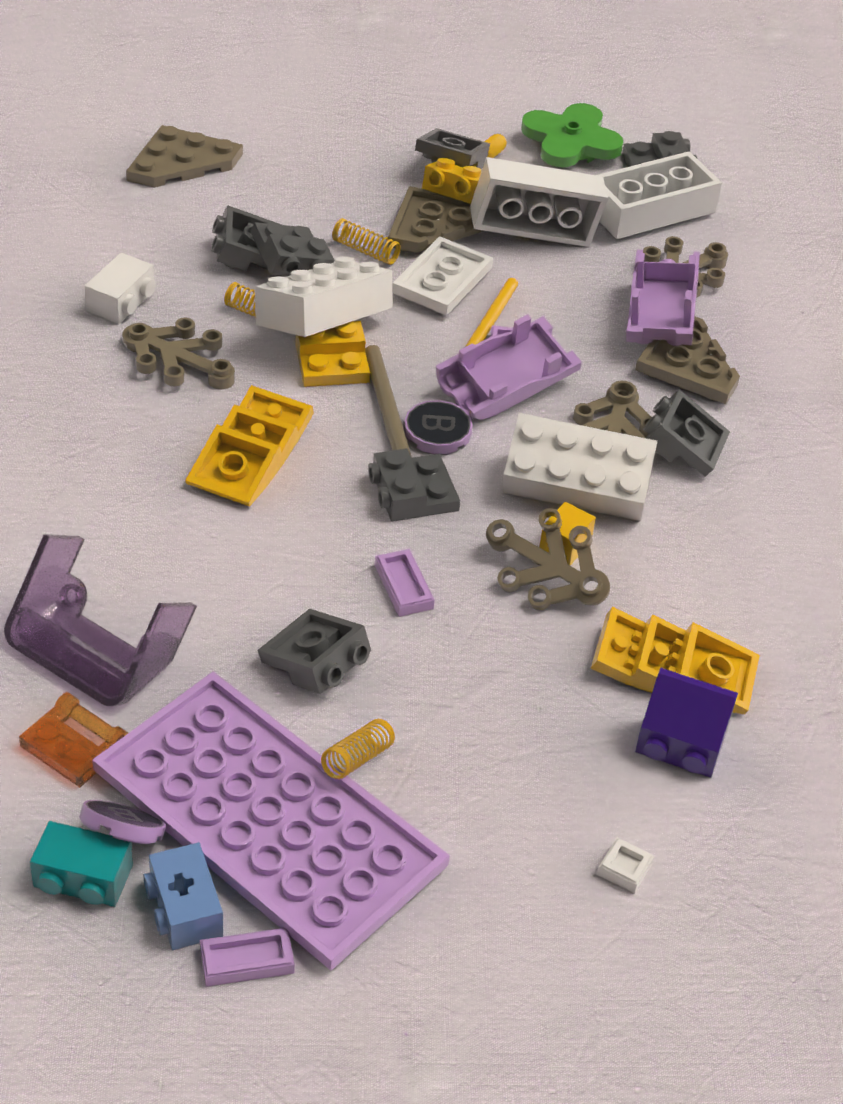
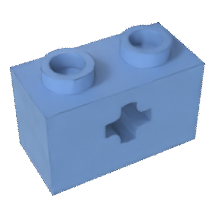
M200 842L150 854V873L143 874L144 886L148 899L156 898L159 908L154 909L157 930L160 936L167 934L172 951L199 944L200 940L223 937V911Z

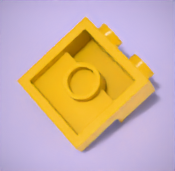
M439 158L436 162L425 165L422 189L471 204L481 175V169L474 166L460 167L455 165V161L451 159Z
M361 320L351 321L306 337L295 335V346L304 387L370 383V370L365 353L366 340Z

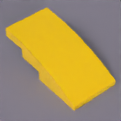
M251 385L240 406L233 405L223 425L216 424L185 480L186 484L250 507L272 481L299 441L314 414L313 406Z
M612 606L605 616L590 669L627 685L652 693L659 670L664 668L737 692L738 695L732 713L745 715L749 710L760 655L692 622L687 630H684L652 614L645 623Z

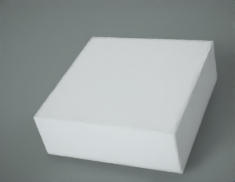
M617 837L599 865L597 875L635 894L652 866L654 855Z

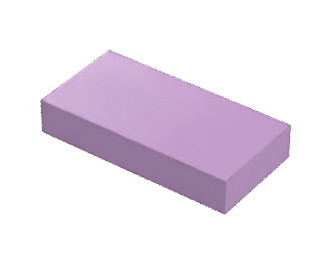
M410 549L375 556L374 565L399 617L434 609L435 600Z
M286 928L200 940V952L206 987L295 973L290 937Z

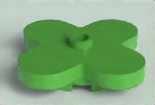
M586 103L572 104L560 115L544 110H533L524 114L522 118V133L532 140L542 142L540 153L542 160L555 167H570L579 160L587 159V163L592 162L595 158L601 160L615 159L621 155L624 141L619 133L601 127L602 111Z

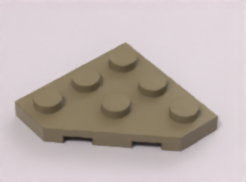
M161 125L126 170V180L155 188L164 186L165 180L180 177L182 181L203 177L205 176V171L219 168L220 172L229 171L235 167L242 157L243 145L231 142L228 139L213 138L202 133H193L177 129L174 126Z
M409 186L389 233L388 240L392 239L393 242H399L401 246L400 251L418 253L426 250L439 236L455 241L483 232L484 230L474 229L470 203L422 188Z
M696 316L694 318L692 345L673 346L668 344L666 340L653 339L638 358L635 371L652 378H657L723 404H727L738 386L740 378L736 369L730 368L725 361L727 355L716 339L712 340L707 333L708 326L705 321Z

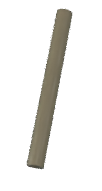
M370 345L365 348V353L391 449L407 448L410 453L380 348L377 345Z

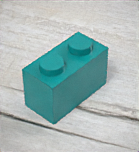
M48 821L30 860L33 887L52 895L60 893L80 898L86 903L93 905L105 904L116 907L133 867L132 843L113 838L112 835Z

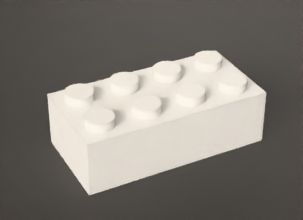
M689 151L599 174L597 176H603L608 194V200L599 222L616 239L715 213L722 182Z
M486 157L470 205L474 229L590 247L606 206L608 194L603 176Z
M338 257L335 259V263L315 264L311 270H294L291 272V276L268 278L267 283L255 286L256 325L303 337L393 308L392 270L380 268L379 263L376 262L357 263L352 257Z
M519 413L504 471L503 493L559 505L567 502L579 509L641 521L657 441Z

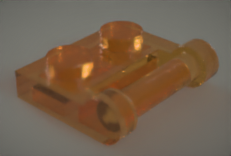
M65 692L57 699L51 710L19 736L20 747L80 788L96 774L93 769L92 760L129 732L120 726H111L81 706L77 697L69 692ZM72 718L103 739L104 742L97 746L64 722Z

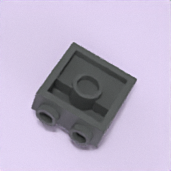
M436 128L416 140L414 151L423 153L422 156L431 159L432 163L436 162L439 158H447L455 161V165L460 167L474 166L482 169L488 156L490 143Z
M665 131L664 133H653L651 143L639 141L623 144L622 155L627 167L690 152V140L683 139L680 132Z
M227 205L223 215H217L214 221L212 233L216 234L212 243L211 252L217 253V262L223 263L230 268L246 271L252 262L268 269L250 231L255 222L282 224Z
M255 222L250 231L270 275L291 276V272L294 270H311L315 264H331L335 261L325 240L313 237L309 227Z
M680 389L670 398L667 396L661 398L653 408L655 415L643 428L648 433L646 439L656 440L655 452L663 456L670 463L680 456L691 468L696 469L706 477L714 470L730 431Z
M405 448L373 454V463L368 464L369 479L371 484L377 485L380 507L386 508L391 522L459 511L460 499L440 453L411 458L408 449Z
M308 609L257 651L261 663L289 672L293 685L321 694L330 686H338L343 680L344 673L356 664H364L372 650L364 625Z

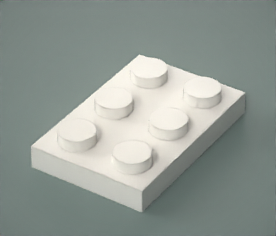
M439 236L393 282L392 293L430 308L435 312L448 315L492 269L493 257Z

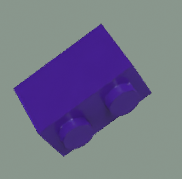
M660 668L642 722L635 752L653 760H659L686 769L691 773H698L711 778L725 740L738 693Z

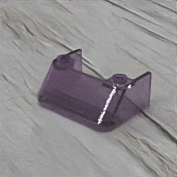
M44 534L4 627L5 638L11 647L105 706L124 705L173 661L197 605L192 602L158 603L145 634L141 637L137 648L81 615L87 602V589L84 583L79 578L70 574L85 539L72 535Z

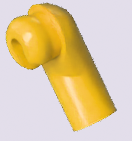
M494 134L484 141L490 143L487 156L490 158H495L507 145L505 137L501 134Z

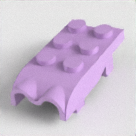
M637 249L626 342L649 344L655 339L666 340L668 344L673 346L692 345L700 252H694L693 255H689V263H676L672 259H664L661 262H645V253H643V250Z
M527 314L514 321L513 331L491 336L476 345L472 343L459 350V354L436 365V377L443 392L449 397L452 396L456 401V405L463 408L470 415L471 420L474 418L482 420L509 409L579 371L582 361L573 351L565 352L552 336L553 327L544 316L531 322V317Z

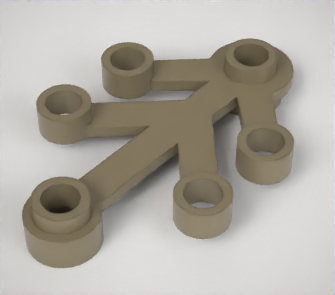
M675 236L666 238L664 245L666 259H672L676 263L679 262V255L682 253L684 244L682 239ZM710 243L705 248L704 253L700 255L699 268L705 266L709 269L707 274L699 273L697 297L701 295L703 284L713 288L723 286L725 272L721 269L726 266L728 252L726 246L722 243ZM647 246L643 249L645 262L660 261L661 250L659 248Z
M184 317L178 319L175 322V326L152 328L144 323H134L126 327L122 332V339L127 348L137 354L136 368L142 374H151L157 369L156 356L149 351L154 349L161 354L164 365V382L169 386L175 387L184 383V369L178 365L177 360L208 373V383L215 389H228L235 383V369L228 360L217 359L211 361L190 352L219 350L222 347V333L218 330H206L202 338L189 339L195 335V322L191 318ZM179 337L186 340L168 342L163 339Z
M621 380L611 385L606 392V397L587 404L580 403L576 405L573 420L582 426L646 438L648 433L643 428L652 417L638 404L639 394L636 386L631 382ZM613 408L611 414L593 420L594 414ZM626 411L640 423L639 430L625 417Z
M547 508L539 515V523L542 530L546 533L550 553L517 535L513 525L507 520H495L487 527L486 538L494 550L504 552L512 549L539 565L520 571L512 567L503 568L498 573L497 579L504 591L514 592L520 586L559 577L570 583L569 585L548 590L543 585L532 587L528 592V600L534 609L544 610L551 604L578 599L582 604L594 606L602 603L608 597L610 582L602 571L595 569L590 547L593 541L590 530L585 526H576L569 533L570 543L578 553L579 571L567 564L560 532L562 519L556 509ZM550 516L557 518L556 522L552 525L544 524L545 519ZM500 528L506 529V533L503 536H494L496 530ZM579 534L587 535V539L582 543L574 541L575 537ZM508 575L516 577L515 581L511 584L503 583L504 578ZM590 581L598 583L596 589L592 591L585 589V585ZM536 594H546L544 601L539 603L533 601Z

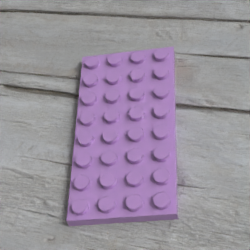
M214 671L92 760L93 770L140 810L165 822V831L181 845L186 846L200 842L207 866L278 927L286 928L290 937L329 970L334 969L449 865V854L350 777L333 779L328 776L323 770L321 755ZM326 759L327 766L330 769V771L338 775L336 772L333 771V769L329 765L328 760ZM333 765V767H334L337 771L342 772V771L339 770L336 766Z

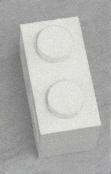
M122 252L118 254L84 286L86 312L120 324L129 314H133L147 297L154 293L156 287L154 265Z

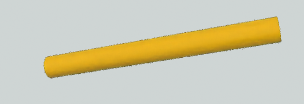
M515 278L507 279L466 346L472 343L476 345L485 340L491 327L495 324L518 287V281Z

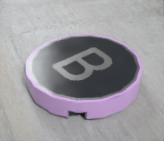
M441 400L425 401L415 405L407 412L404 421V432L409 442L412 440L416 443V448L432 454H450L456 452L459 446L463 444L466 446L469 443L473 427L470 415L463 408L454 403Z
M87 800L83 803L79 815L81 822L88 828L99 831L100 825H103L104 828L110 831L109 835H112L113 838L133 843L151 844L156 841L159 842L162 840L166 828L165 822L140 809L110 801Z

